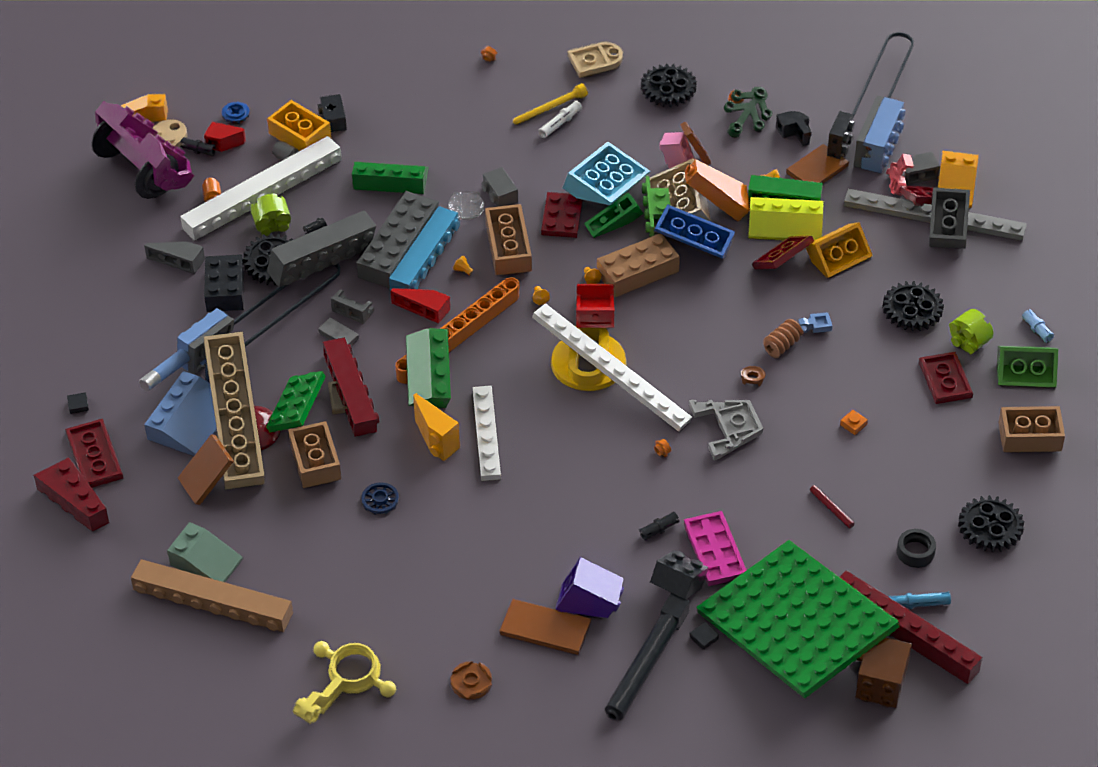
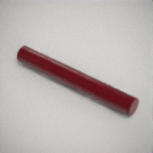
M816 485L811 486L810 492L849 529L854 526L855 523Z

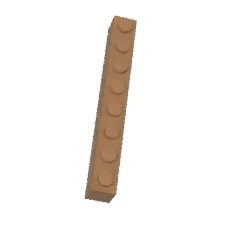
M142 559L131 576L133 590L138 593L150 594L159 599L164 598L177 604L189 605L195 609H203L216 615L221 614L234 620H242L252 625L267 627L273 631L284 632L293 615L292 601Z

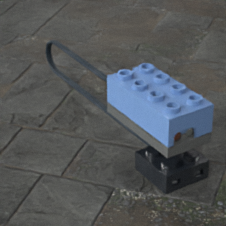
M895 32L886 38L852 114L839 111L829 132L827 156L841 159L843 156L846 157L848 145H851L853 141L851 132H853L855 122L852 121L888 41L893 37L900 36L910 40L911 46L888 97L876 96L857 138L854 167L881 173L883 168L887 167L889 162L888 156H892L894 144H897L899 139L898 133H902L904 123H902L906 110L903 109L904 102L890 98L914 46V40L909 34Z

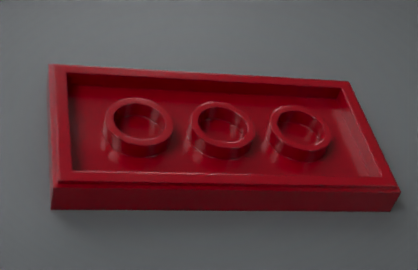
M103 418L65 429L78 470L91 488L124 479Z

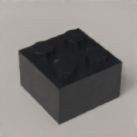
M672 551L656 561L650 583L683 599H687L702 589L709 567L703 565L699 560L686 557L680 551Z

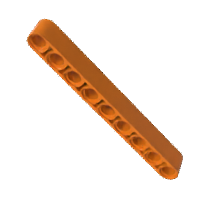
M506 278L440 328L448 329L449 352L519 299V281L516 278ZM404 355L396 362V378L398 382L407 384L406 355Z

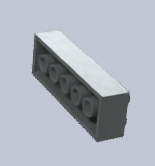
M406 191L357 261L358 278L390 288V276L438 208L439 201Z
M364 210L271 249L267 272L277 286L282 287L290 285L293 281L300 278H306L314 272H320L328 266L336 265L340 261L350 259L366 250L374 238L376 224Z

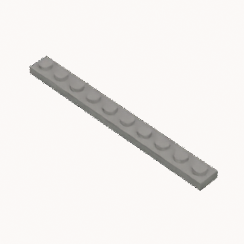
M848 189L845 197L844 206L931 222L932 205L930 204L916 206L910 200ZM968 212L967 230L1023 241L1027 223Z

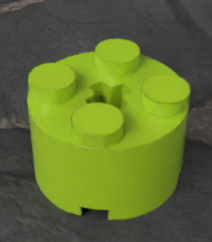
M267 194L259 197L254 205L252 203L250 208L256 229L261 232L262 236L263 234L268 236L271 232H284L289 229L291 216L284 197H277V194Z
M969 309L949 324L952 336L951 342L955 347H961L969 354H973L993 338L992 325L990 322L986 323L984 320L986 316L976 309Z

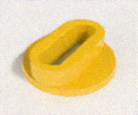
M578 328L592 340L597 341L602 348L624 365H627L624 349L614 338L609 336L607 328ZM560 341L554 348L551 357V368L556 378L566 386L582 391H596L616 383L599 369L591 372L579 370L580 355L563 341Z

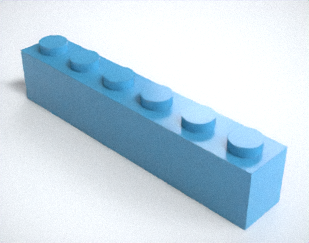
M438 206L390 276V291L392 288L418 289L419 283L422 279L426 278L428 270L434 266L438 255L442 254L446 243L451 241L453 233L459 229L458 212Z

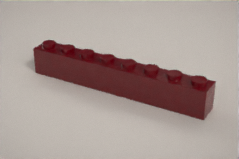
M846 570L840 576L841 579L899 621L900 627L892 632L891 636L899 641L912 644L911 648L966 684H969L980 672L983 658L981 655Z

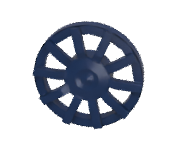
M383 482L369 485L365 488L361 497L365 510L375 515L387 514L395 509L399 502L397 489L391 484ZM386 489H390L391 492L387 493ZM395 494L396 496L394 498H389V496ZM366 495L372 497L371 499H365Z

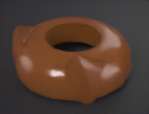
M748 366L741 371L742 383L744 385L746 383L758 384L760 387L766 376L765 371L757 366ZM755 375L757 378H750L748 376Z

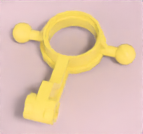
M320 641L314 645L313 651L317 657H327L331 660L329 664L331 683L322 693L313 691L307 699L300 698L295 703L293 714L310 724L312 722L315 723L319 718V714H324L342 692L360 693L374 685L380 689V693L384 697H391L396 692V686L391 681L379 679L381 666L377 656L368 646L360 643H349L333 652L326 642ZM352 654L365 656L372 663V669L369 674L357 680L344 679L336 671L339 662Z

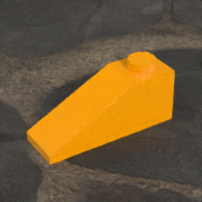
M148 94L121 105L123 108L128 106L135 112L134 115L137 112L145 120L148 119L151 122L167 120L166 94Z

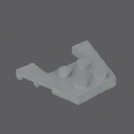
M689 400V407L694 418L714 414L724 434L725 439L708 443V449L714 461L763 434V427L750 400H725V402H713V400L696 402V400Z

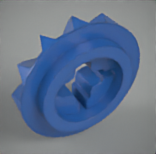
M231 102L223 107L222 117L225 121H230L231 124L234 122L239 123L241 120L245 121L249 117L250 110L245 103Z

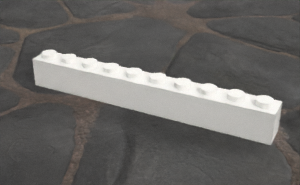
M328 136L181 215L182 229L194 241L242 214L249 212L252 203L253 205L257 203L259 197L267 194H277L278 196L341 161L340 147Z

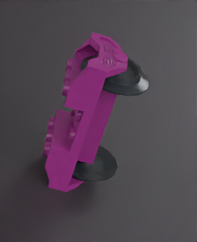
M103 101L95 111L97 129L91 141L92 151L101 158H110L123 153L138 167L140 171L136 176L135 190L140 197L146 199L156 198L168 190L184 188L190 183L195 175L191 171L190 162L184 156L185 152L179 147L175 149V146L169 141L165 142L153 128L155 125L151 121L145 120L137 112L134 115L135 112L128 106L123 108L119 104H109Z

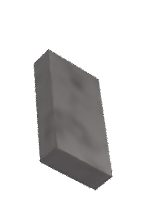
M331 317L318 328V333L330 340L345 337L347 344H351V346L359 339V334Z

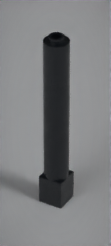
M673 593L670 594L660 610L659 619L605 707V712L610 719L622 720L674 632L680 629L689 614L690 600L683 599Z

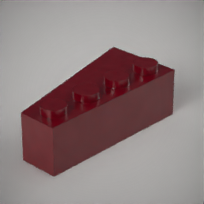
M69 457L34 474L37 490L45 493L52 502L58 503L65 512L71 513L78 522L91 532L110 523L105 505Z

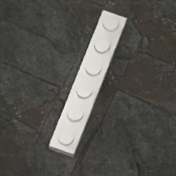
M492 386L473 387L481 481L500 480L501 472Z

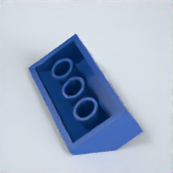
M668 204L654 229L658 233L720 258L726 257L735 231Z

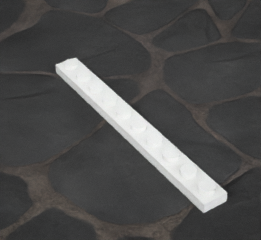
M546 303L533 313L532 318L677 431L683 429L691 421L692 416Z

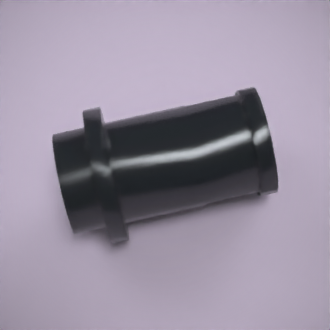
M318 217L316 221L303 226L304 232L307 231L305 234L327 226L323 217Z

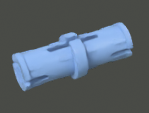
M1029 309V312L1026 310L1023 313L1022 318L1031 326V330L1034 333L1036 332L1045 343L1053 339V332L1046 327L1045 322L1039 319L1031 309Z

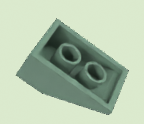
M191 522L188 523L167 550L171 566L221 582H226L243 560L241 555L207 529Z

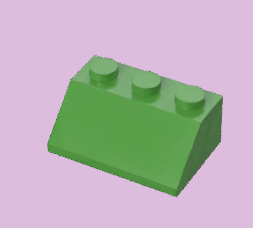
M998 346V385L1057 387V348Z

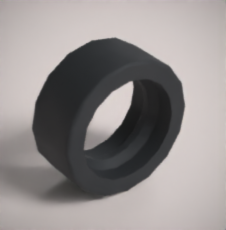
M914 528L906 530L898 538L897 555L903 564L920 568L927 566L934 559L936 541L929 532ZM910 542H919L924 544L928 551L924 554H913L908 552L904 546Z

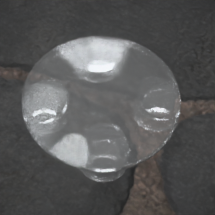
M477 191L454 192L449 200L448 208L458 212L459 219L469 220L478 217L483 212L484 201Z

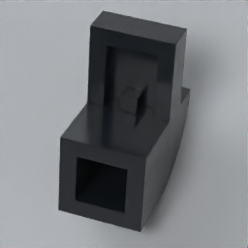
M798 111L777 114L776 129L782 138L796 135L803 146L810 144L812 131L809 127L810 118L807 115Z

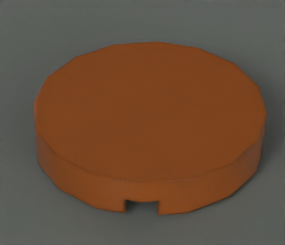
M473 661L461 663L452 671L450 678L451 688L457 696L466 700L481 698L492 687V674L489 668L478 662L477 664L473 663Z

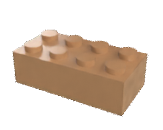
M521 204L485 208L486 228L495 275L532 271V255Z
M660 233L597 258V269L602 275L601 280L604 284L614 285V297H617L679 272L680 256Z

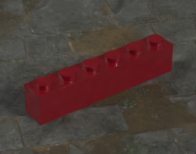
M345 337L324 341L323 356L332 380L338 382V384H335L342 405L348 408L345 409V414L354 437L377 432V424L380 422L379 416L373 410L374 404L372 398L369 399L367 385H363V375L357 369V359L352 357L351 344H347Z

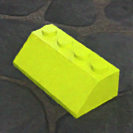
M751 197L749 239L785 240L789 236L811 235L816 240L822 237L823 201Z

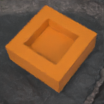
M852 410L840 420V425L854 435L868 423V419L855 410Z

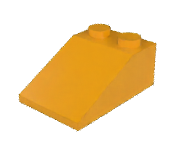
M943 151L938 188L970 190L969 207L972 208L979 155Z
M414 394V412L417 426L431 454L445 461L460 448L459 423L418 394Z

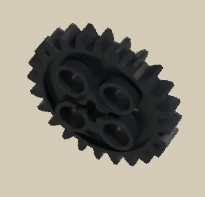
M666 63L665 67L659 64V68L653 66L652 70L648 69L647 73H644L643 78H641L642 95H645V99L650 98V103L656 101V105L662 103V107L666 104L669 107H672V104L678 107L679 103L685 104V100L690 101V97H694L697 88L695 76H692V71L687 72L688 68L682 70L681 65L675 67V64L669 66Z
M270 233L269 237L263 234V239L256 237V242L250 241V246H246V251L243 252L244 269L248 271V276L252 275L253 280L259 278V283L266 281V285L273 282L275 286L276 283L267 272L271 249L293 239L287 240V235L280 238V233L273 237V234Z
M905 281L904 286L898 283L897 288L892 286L891 290H887L882 308H884L883 314H886V319H891V324L897 323V328L902 325L904 330L908 327L911 328V331H914V328L921 331L922 327L928 330L929 325L934 327L935 322H939L940 317L943 315V299L940 298V293L935 294V288L929 290V285L923 287L922 282L916 285L915 281L912 282V285H909Z
M990 495L987 500L980 496V501L973 498L972 503L967 502L966 507H962L958 519L959 532L964 533L963 539H969V545L976 543V549L983 546V551L990 548L992 553H994L995 548H998L1002 552L1003 547L1009 550L1011 544L1016 546L1017 540H1021L1025 523L1022 520L1023 514H1018L1019 508L1013 509V503L1007 505V499L1001 502L999 501V496L995 500H992Z

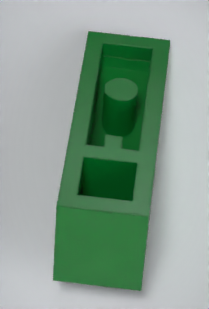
M628 192L584 224L593 238H596L630 224L644 213Z

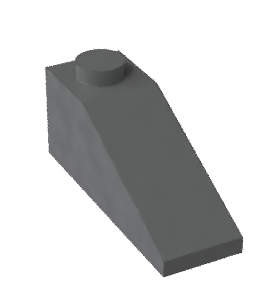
M190 242L146 243L144 245L147 259L193 274L196 273L205 260L203 247Z

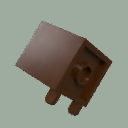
M885 638L859 657L857 660L862 661L858 675L855 698L865 702L881 704L885 707L897 708L908 669L912 644Z

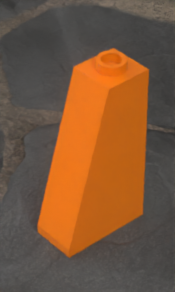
M695 160L686 167V183L733 219L740 221L750 211L747 185L698 160Z

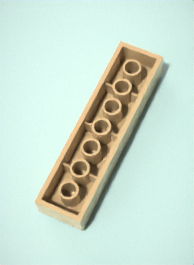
M243 332L205 336L204 347L217 436L234 461L223 475L225 489L265 484Z

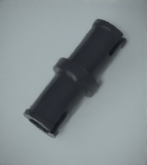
M183 137L180 143L184 144H180L181 148L192 150L194 153H204L210 156H214L216 150H213L216 149V145L204 143L202 140H192Z
M673 511L660 519H654L653 523L640 528L639 532L642 539L647 540L658 533L662 534L665 532V529L680 522L678 515Z

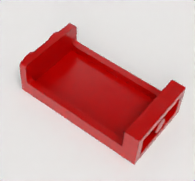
M577 284V328H614L613 284Z

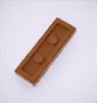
M686 121L681 123L680 125L685 136L703 163L706 165L711 164L707 151Z

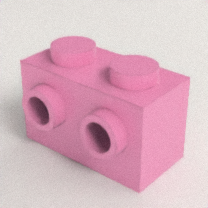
M684 132L664 133L659 146L669 169L692 158L695 159Z

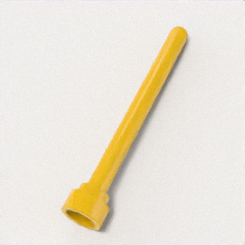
M581 83L575 86L572 92L515 117L513 123L517 125L571 99H582L588 96L587 88Z

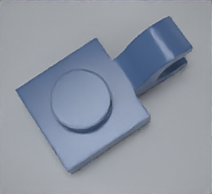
M828 312L810 314L809 319H798L803 333L808 332L810 329L813 330V333L832 331L833 326Z

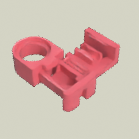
M902 154L898 162H892L890 168L886 171V174L890 176L891 183L889 186L892 194L902 196L899 193L900 186H906L905 177L902 176L903 171L906 172V168L914 167L911 155Z

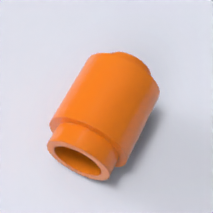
M207 178L203 182L202 190L205 202L221 194L220 184L216 179Z

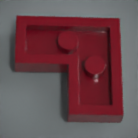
M900 186L899 193L905 196V199L911 200L914 205L924 206V204H931L933 187Z

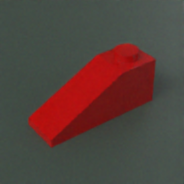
M391 289L392 304L438 324L451 310L450 297L444 293L423 289Z

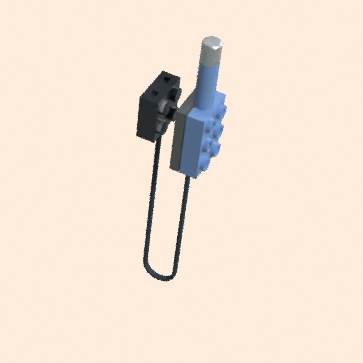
M339 263L335 265L337 272L244 342L245 347L340 275L341 268ZM288 285L278 287L235 320L218 308L208 313L202 320L194 323L191 328L182 332L177 337V352L139 380L141 388L145 391H150L181 367L194 375L205 367V380L209 382L204 337L231 333L234 330L235 324Z

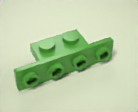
M646 176L645 183H642V194H645L643 196V207L647 208L644 209V219L648 220L646 222V233H649V237H653L654 219H660L667 204L670 205L669 188H650V178Z

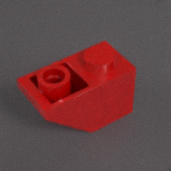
M211 122L204 134L205 143L216 145V149L213 150L223 152L246 143L245 129Z

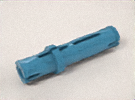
M949 592L917 595L906 593V595L888 596L907 609L920 606L951 604Z

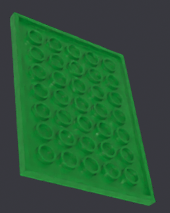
M790 540L786 541L696 607L697 612L804 699L900 627L899 621Z

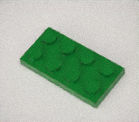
M323 371L290 377L266 426L269 432L303 426L326 378Z

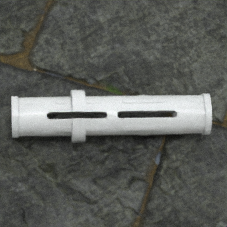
M574 101L567 108L560 110L556 117L538 130L539 135L542 138H547L548 135L566 121L572 120V116L582 110L581 104L578 101Z

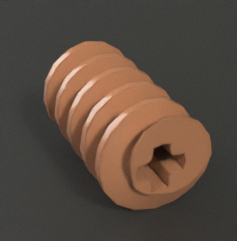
M785 320L784 323L764 338L765 350L771 357L778 358L780 354H783L785 350H788L790 346L799 341L800 336L803 335V329L795 320Z

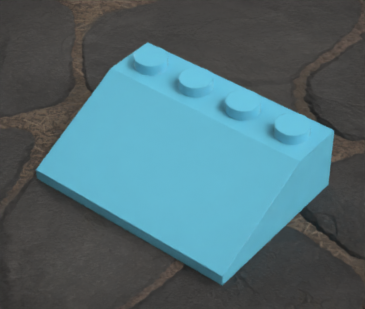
M607 142L568 172L563 189L578 199L611 205L650 173V170Z

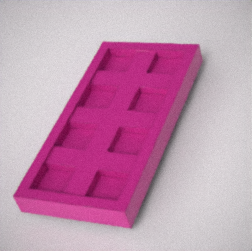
M722 511L684 519V527L697 559L703 565L709 567L705 577L708 586L733 581L746 571Z

